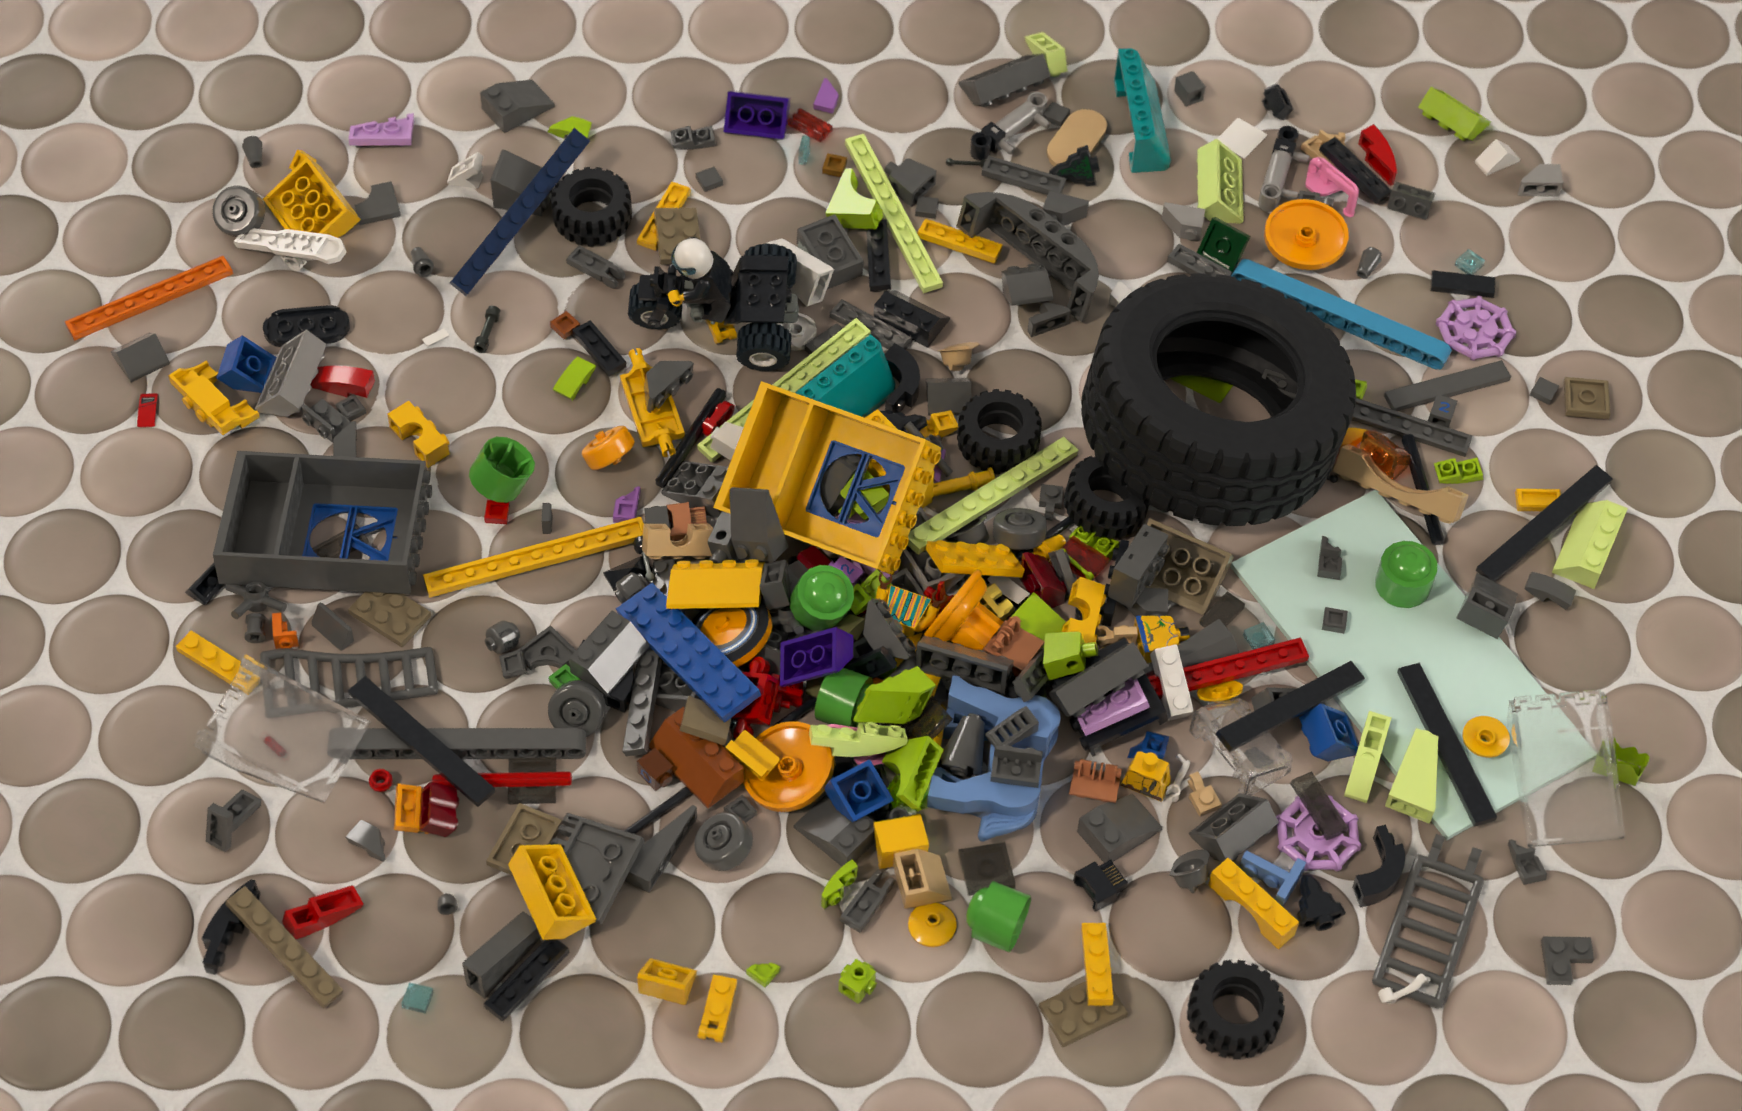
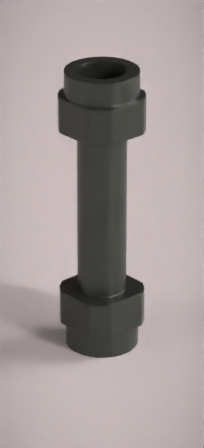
M491 305L486 310L484 327L481 335L477 336L475 340L474 350L476 352L485 353L489 347V335L494 322L498 321L501 312L497 306Z

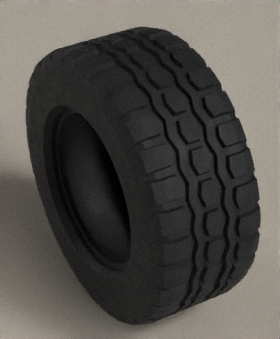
M1193 273L1190 277L1185 274L1167 277L1166 280L1161 278L1152 281L1144 287L1141 286L1124 298L1110 313L1101 329L1081 399L1082 421L1091 449L1094 450V454L1104 468L1109 469L1108 473L1121 486L1127 485V491L1140 500L1150 501L1149 505L1166 513L1172 511L1173 516L1193 521L1195 518L1198 519L1199 523L1217 526L1220 525V522L1226 526H1245L1247 522L1251 525L1269 522L1271 519L1282 518L1293 510L1295 511L1302 507L1322 488L1332 470L1352 420L1356 405V385L1353 367L1350 365L1347 352L1344 347L1340 346V341L1329 328H1325V323L1312 312H1306V307L1292 298L1286 299L1284 297L1285 294L1270 287L1262 288L1261 284L1250 280L1241 279L1239 281L1233 276L1216 274V277H1213L1207 273ZM1268 369L1281 373L1286 379L1271 378L1277 383L1280 380L1286 381V388L1282 390L1296 394L1295 399L1282 393L1278 385L1270 379H1263L1264 370ZM1177 376H1201L1223 381L1254 397L1264 406L1271 417L1260 421L1244 422L1223 419L1207 414L1178 398L1169 389L1164 380Z

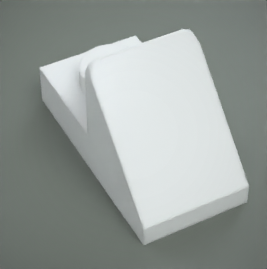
M476 152L453 166L447 183L478 189L483 177L481 164L484 156Z

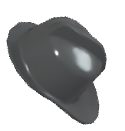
M987 515L976 518L944 539L953 538L956 542L962 541L968 544L987 542L989 534L984 524Z
M1202 849L1193 850L1175 860L1169 875L1174 877L1180 888H1188L1191 893H1195L1198 886L1207 881L1209 852Z

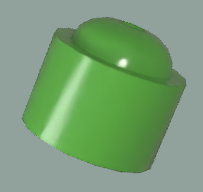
M494 437L489 439L482 447L470 467L469 478L474 488L487 499L508 503L515 500L534 472L535 462L527 448L516 440L508 437Z
M1400 541L1393 543L1385 549L1375 577V587L1380 597L1387 603L1400 608L1419 606L1427 600L1437 574V560L1427 547L1417 542Z
M818 565L810 568L799 579L790 596V609L794 618L805 628L812 631L834 628L849 611L854 600V588L850 579L840 569L829 565Z
M842 668L837 673L826 675L817 696L815 705L816 720L827 724L858 728V723H867L855 722L853 719L858 711V705L865 697V690L873 684L872 677L846 668Z
M995 881L990 884L989 888L979 889L973 895L966 913L967 924L972 929L971 937L1010 953L1025 923L1032 897Z

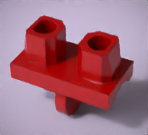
M771 674V676L780 680V675ZM803 682L790 685L789 687H781L779 685L774 712L779 713L782 707L790 709V706L799 707L803 704Z

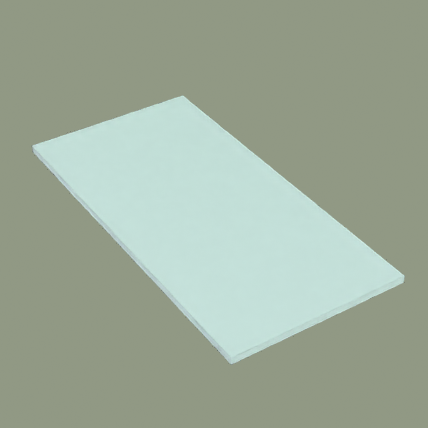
M1377 490L1231 563V569L1288 641L1301 637L1309 655L1306 663L1318 678L1349 661H1352L1365 677L1362 683L1335 696L1334 699L1361 733H1363L1369 711L1392 717L1381 758L1395 776H1397L1415 729L1425 730L1397 673L1398 668L1419 662L1495 813L1596 758L1597 753L1500 637L1496 639L1456 618L1466 596L1438 563L1437 574L1427 600L1419 606L1400 608L1387 603L1380 597L1375 587V577L1385 549L1393 543L1400 541L1421 543ZM1322 536H1326L1328 543L1333 547L1341 549L1342 568L1340 580L1317 576ZM1325 607L1348 611L1344 634L1322 630ZM1478 716H1489L1502 722L1510 736L1509 745L1505 752L1491 758L1481 757L1471 752L1466 747L1462 737L1466 723ZM1438 756L1436 807L1431 822L1447 841L1469 829L1473 824Z

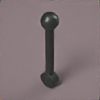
M948 158L946 160L948 166L953 164L979 165L982 168L986 162V159L981 161H962Z

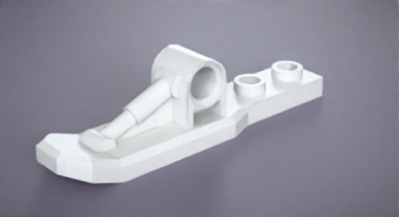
M253 228L248 234L238 235L234 240L237 248L272 252L273 254L280 255L285 265L296 272L300 271L307 261L318 260L326 264L340 262L347 253L342 240L329 234L289 229L271 231Z

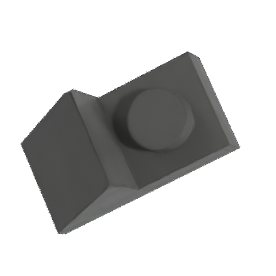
M1049 301L1040 302V314L1029 318L1028 333L1031 337L1068 325L1071 315L1070 308Z

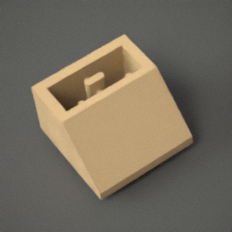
M920 849L894 853L893 868L904 909L952 899L940 855Z

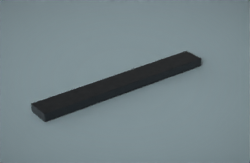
M1595 465L1478 565L1476 571L1494 582L1498 581L1606 488L1613 478L1598 465Z
M1349 661L1219 729L1216 732V736L1230 753L1313 709L1320 703L1322 704L1362 683L1365 677L1354 663Z
M1420 662L1398 668L1397 673L1425 730L1438 736V756L1473 826L1476 827L1496 821L1497 815Z
M364 676L348 690V694L477 807L495 793V788L369 678Z

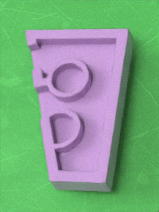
M414 113L407 114V118L399 120L396 117L388 118V122L378 124L373 121L350 126L349 146L411 145Z
M1129 678L1124 683L1126 686L1115 693L1111 690V693L1103 701L1096 705L1091 703L1085 708L1086 711L1077 716L1085 736L1150 708L1137 679Z

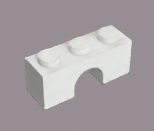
M1177 644L1154 649L1150 657L1155 677L1159 676L1163 690L1161 701L1167 712L1168 721L1189 717L1194 710Z

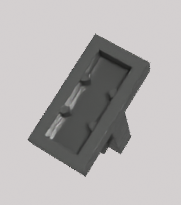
M241 789L223 807L212 803L207 808L206 842L226 852L231 848L232 833L261 807V799Z

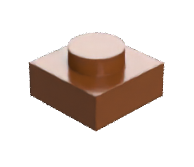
M567 311L550 321V327L564 340L573 334V329L580 326V323Z

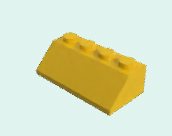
M561 844L519 845L508 866L542 939H564L594 923L596 917Z

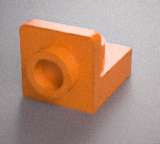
M272 613L275 649L298 647L297 632L288 631V623L283 621L282 613Z

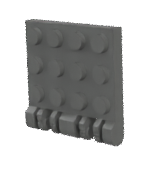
M566 813L562 820L564 825H560L558 831L570 838L568 841L553 838L551 844H561L596 917L595 923L602 925L645 840L641 836Z

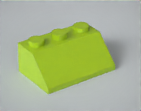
M1434 87L1429 88L1418 106L1419 109L1423 110L1421 113L1423 116L1430 120L1434 117L1439 121V126L1446 130L1451 128L1455 131L1454 135L1463 141L1465 139H1475L1491 123L1490 120L1465 104Z

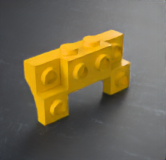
M207 360L197 366L186 369L179 368L169 374L170 383L184 396L182 398L184 405L188 409L192 408L201 422L205 421L210 427L214 426L222 435H225L238 425L243 429L260 417L259 412L255 411L246 399L230 406L229 400L212 384L218 380L216 379L218 371L215 372L209 366Z

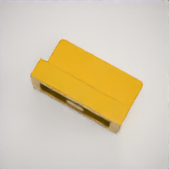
M746 730L734 742L731 740L725 747L738 762L761 781L768 776L780 761L778 756Z

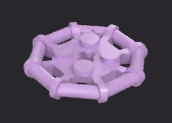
M1482 296L1458 301L1453 299L1448 302V306L1443 314L1436 319V326L1439 327L1444 342L1451 349L1469 357L1472 361H1475L1477 358L1502 356L1509 342L1516 337V330L1512 328L1507 316L1508 311L1504 307L1500 308L1482 299ZM1475 307L1474 310H1462V308ZM1452 314L1457 317L1455 321L1449 320ZM1500 320L1503 329H1498L1496 322ZM1472 327H1477V328H1479V332H1476L1475 329H1471V328H1472ZM1449 330H1453V333L1455 335L1454 337L1451 336ZM1496 337L1501 338V341L1497 344L1493 341Z
M1299 795L1295 797V800L1281 814L1276 815L1279 822L1277 824L1279 840L1277 848L1295 862L1297 858L1305 861L1304 871L1335 870L1337 872L1342 869V866L1356 852L1361 850L1362 844L1359 841L1357 825L1359 819L1357 815L1351 814L1336 802L1333 796L1302 797ZM1324 806V808L1320 809L1319 811H1313V809H1309V807ZM1331 809L1332 811H1334L1337 815L1341 817V819L1336 817L1329 810ZM1298 810L1302 812L1297 819L1292 818ZM1287 827L1294 829L1293 837L1289 839ZM1342 827H1348L1349 837L1343 835ZM1313 829H1322L1323 836L1315 835ZM1298 845L1306 851V858L1293 847ZM1340 845L1347 847L1339 856L1335 852ZM1328 855L1329 860H1312L1313 856L1321 858Z

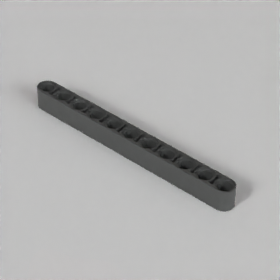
M388 728L332 729L329 733L327 754L334 759H422ZM426 728L461 759H580L586 754L587 733L580 728Z

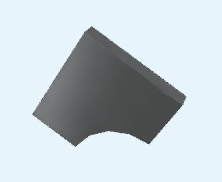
M392 181L371 185V193L368 198L355 205L356 214L361 219L359 225L401 217Z
M551 625L519 648L524 652L526 666L530 670L544 665L554 666L559 669L565 664L570 666L569 657L576 651Z

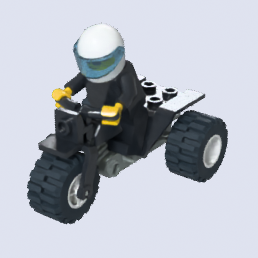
M696 237L682 240L674 248L668 273L664 272L660 266H655L654 274L640 275L639 282L630 289L628 316L636 325L657 330L674 327L681 321L682 306L685 303L687 307L691 308L690 316L692 320L697 323L704 322L705 320L711 321V324L724 321L725 326L749 323L740 328L737 338L736 357L743 366L758 371H771L784 368L785 365L789 364L792 335L788 329L776 323L797 322L799 306L797 305V295L792 294V291L788 290L795 284L797 258L796 254L792 253V250L787 249L785 246L769 243L751 246L749 250L745 251L744 256L739 258L733 272L722 257L716 252L710 251L706 243Z

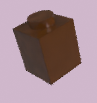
M656 748L637 760L639 775L655 791L661 787L668 786L673 780V766Z

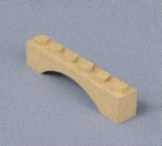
M1350 444L1341 447L1333 470L1344 480L1357 481L1359 486L1363 488L1378 490L1381 496L1394 497L1399 500L1400 504L1415 506L1419 508V512L1426 515H1436L1440 521L1448 524L1460 520L1469 496L1449 486L1437 490H1418L1403 486L1383 473L1373 461L1369 452Z

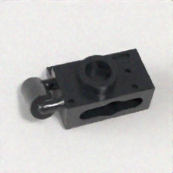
M1277 83L1264 89L1265 98L1262 102L1265 109L1268 111L1272 110L1275 118L1284 120L1294 110L1285 89L1281 88Z

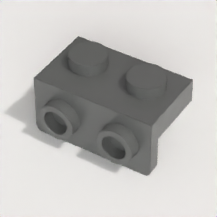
M995 745L990 781L1038 788L1043 752L1037 751L1034 748L1023 749L1010 745Z

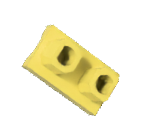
M993 583L987 586V591L981 601L987 609L1002 621H1005L1015 611V608L1007 598L998 605L995 603V600L1002 595V592Z

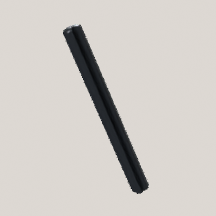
M715 389L675 449L676 454L669 458L655 479L657 486L664 488L702 434L704 420L707 417L710 418L716 406L725 399V390Z
M1405 434L1402 437V444L1415 488L1418 490H1430L1415 438L1412 434ZM1423 514L1432 544H1443L1444 536L1438 516Z

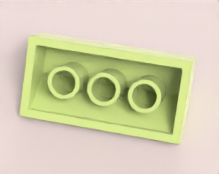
M1215 139L1197 149V208L1205 209L1204 217L1210 222L1213 217H1217L1226 223L1241 224L1244 222L1242 159L1218 139Z
M1608 500L1587 503L1575 516L1552 573L1595 589L1628 508Z

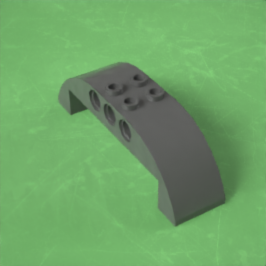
M980 192L966 195L956 227L970 238L989 228L1033 263L1043 265L1049 275L1072 291L1067 307L1070 308L1072 316L1081 323L1085 321L1099 278L1098 265L1089 247L1077 235L1044 210L1024 199L995 192Z

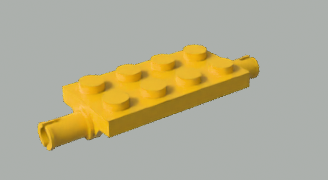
M636 348L637 355L634 349H632L628 353L633 365L632 370L629 373L620 375V381L642 448L659 444L662 456L667 458V451H669L671 457L676 454L672 441L685 436L673 397L670 395L660 408L656 407L651 413L647 411L644 383L646 373L652 366L645 362L640 348Z

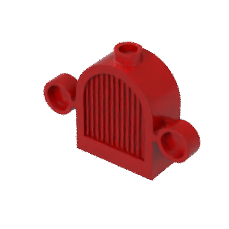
M760 656L755 657L751 661L750 672H742L760 690L761 696L731 717L737 721L733 731L735 740L744 730L754 736V730L750 727L751 724L770 726L780 680L767 674L770 670V663Z

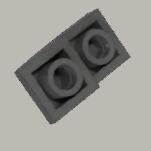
M712 125L696 130L686 126L671 131L674 149L689 150L716 146Z
M1536 572L1529 574L1524 588L1539 600L1544 601L1548 597L1565 610L1571 606L1576 590L1567 584Z

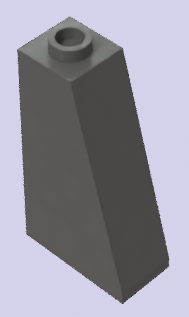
M522 911L462 963L466 985L483 998H487L541 939V935L531 915L529 916Z

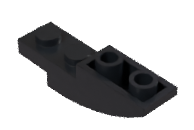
M249 880L241 887H239L234 893H232L227 899H229L240 889L246 886L248 890L259 900L260 891L258 890L256 881ZM226 901L214 914L202 936L205 949H207L202 963L206 973L216 975L218 968L224 964L225 950L227 945H231L234 932L242 934L245 925L226 906Z

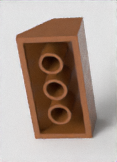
M682 707L664 720L650 741L649 749L656 748L673 766L674 775L708 809L744 783V767L721 744L679 731L684 707Z

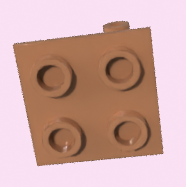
M1013 616L1008 621L1005 620L998 631L983 648V651L1014 660L1013 667L1022 672L1045 641L1021 629L1020 618Z
M1075 760L1069 794L1080 798L1086 797L1102 802L1116 803L1122 768H1117L1118 765L1106 764L1105 771H1103L1104 763L1101 762L1100 770H1096V761H1094L1093 769H1091L1092 761Z

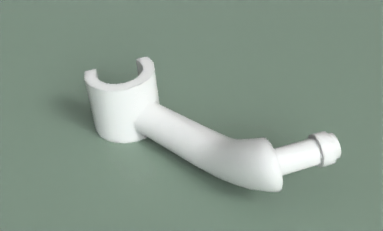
M1178 754L1176 758L1183 765L1179 769L1174 783L1169 785L1166 790V795L1169 793L1175 794L1172 797V802L1179 800L1180 785L1190 766V760L1186 761L1181 754Z
M1419 974L1409 986L1393 993L1390 987L1380 990L1378 992L1379 998L1382 1003L1393 1004L1398 998L1416 991L1424 982L1428 983L1430 978L1424 976V974Z

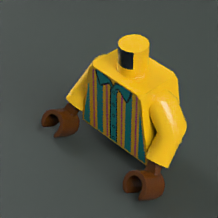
M881 572L878 576L881 585L877 588L875 599L880 598L887 603L890 608L889 613L893 619H896L901 624L903 634L913 637L915 632H922L929 627L940 610L939 605L946 601L947 594L944 595L942 601H938L936 594L939 590L935 591L932 594V599L893 585H890L888 588L887 585L892 582V575L890 573V579L884 582L881 580L883 573Z

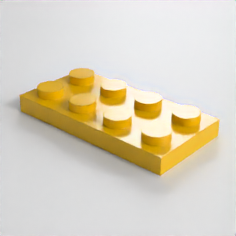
M938 540L927 541L925 547L941 573L972 574L978 569L982 571V575L1023 577L1025 571L1010 548L1003 544H968L962 541L952 543Z

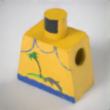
M1135 616L1134 626H1137L1136 641L1138 649L1147 664L1152 662L1150 654L1154 649L1176 644L1178 646L1179 642L1190 638L1188 627L1175 628L1171 616Z

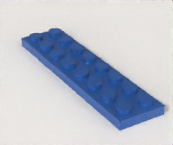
M653 583L617 607V613L631 621L649 643L651 649L724 723L761 696L760 690L679 609H666L667 597Z

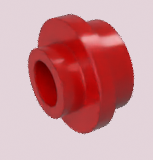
M377 769L369 777V785L376 792L387 791L393 784L392 775L385 769ZM380 780H384V781H385V782H383V783H377V782L380 781Z

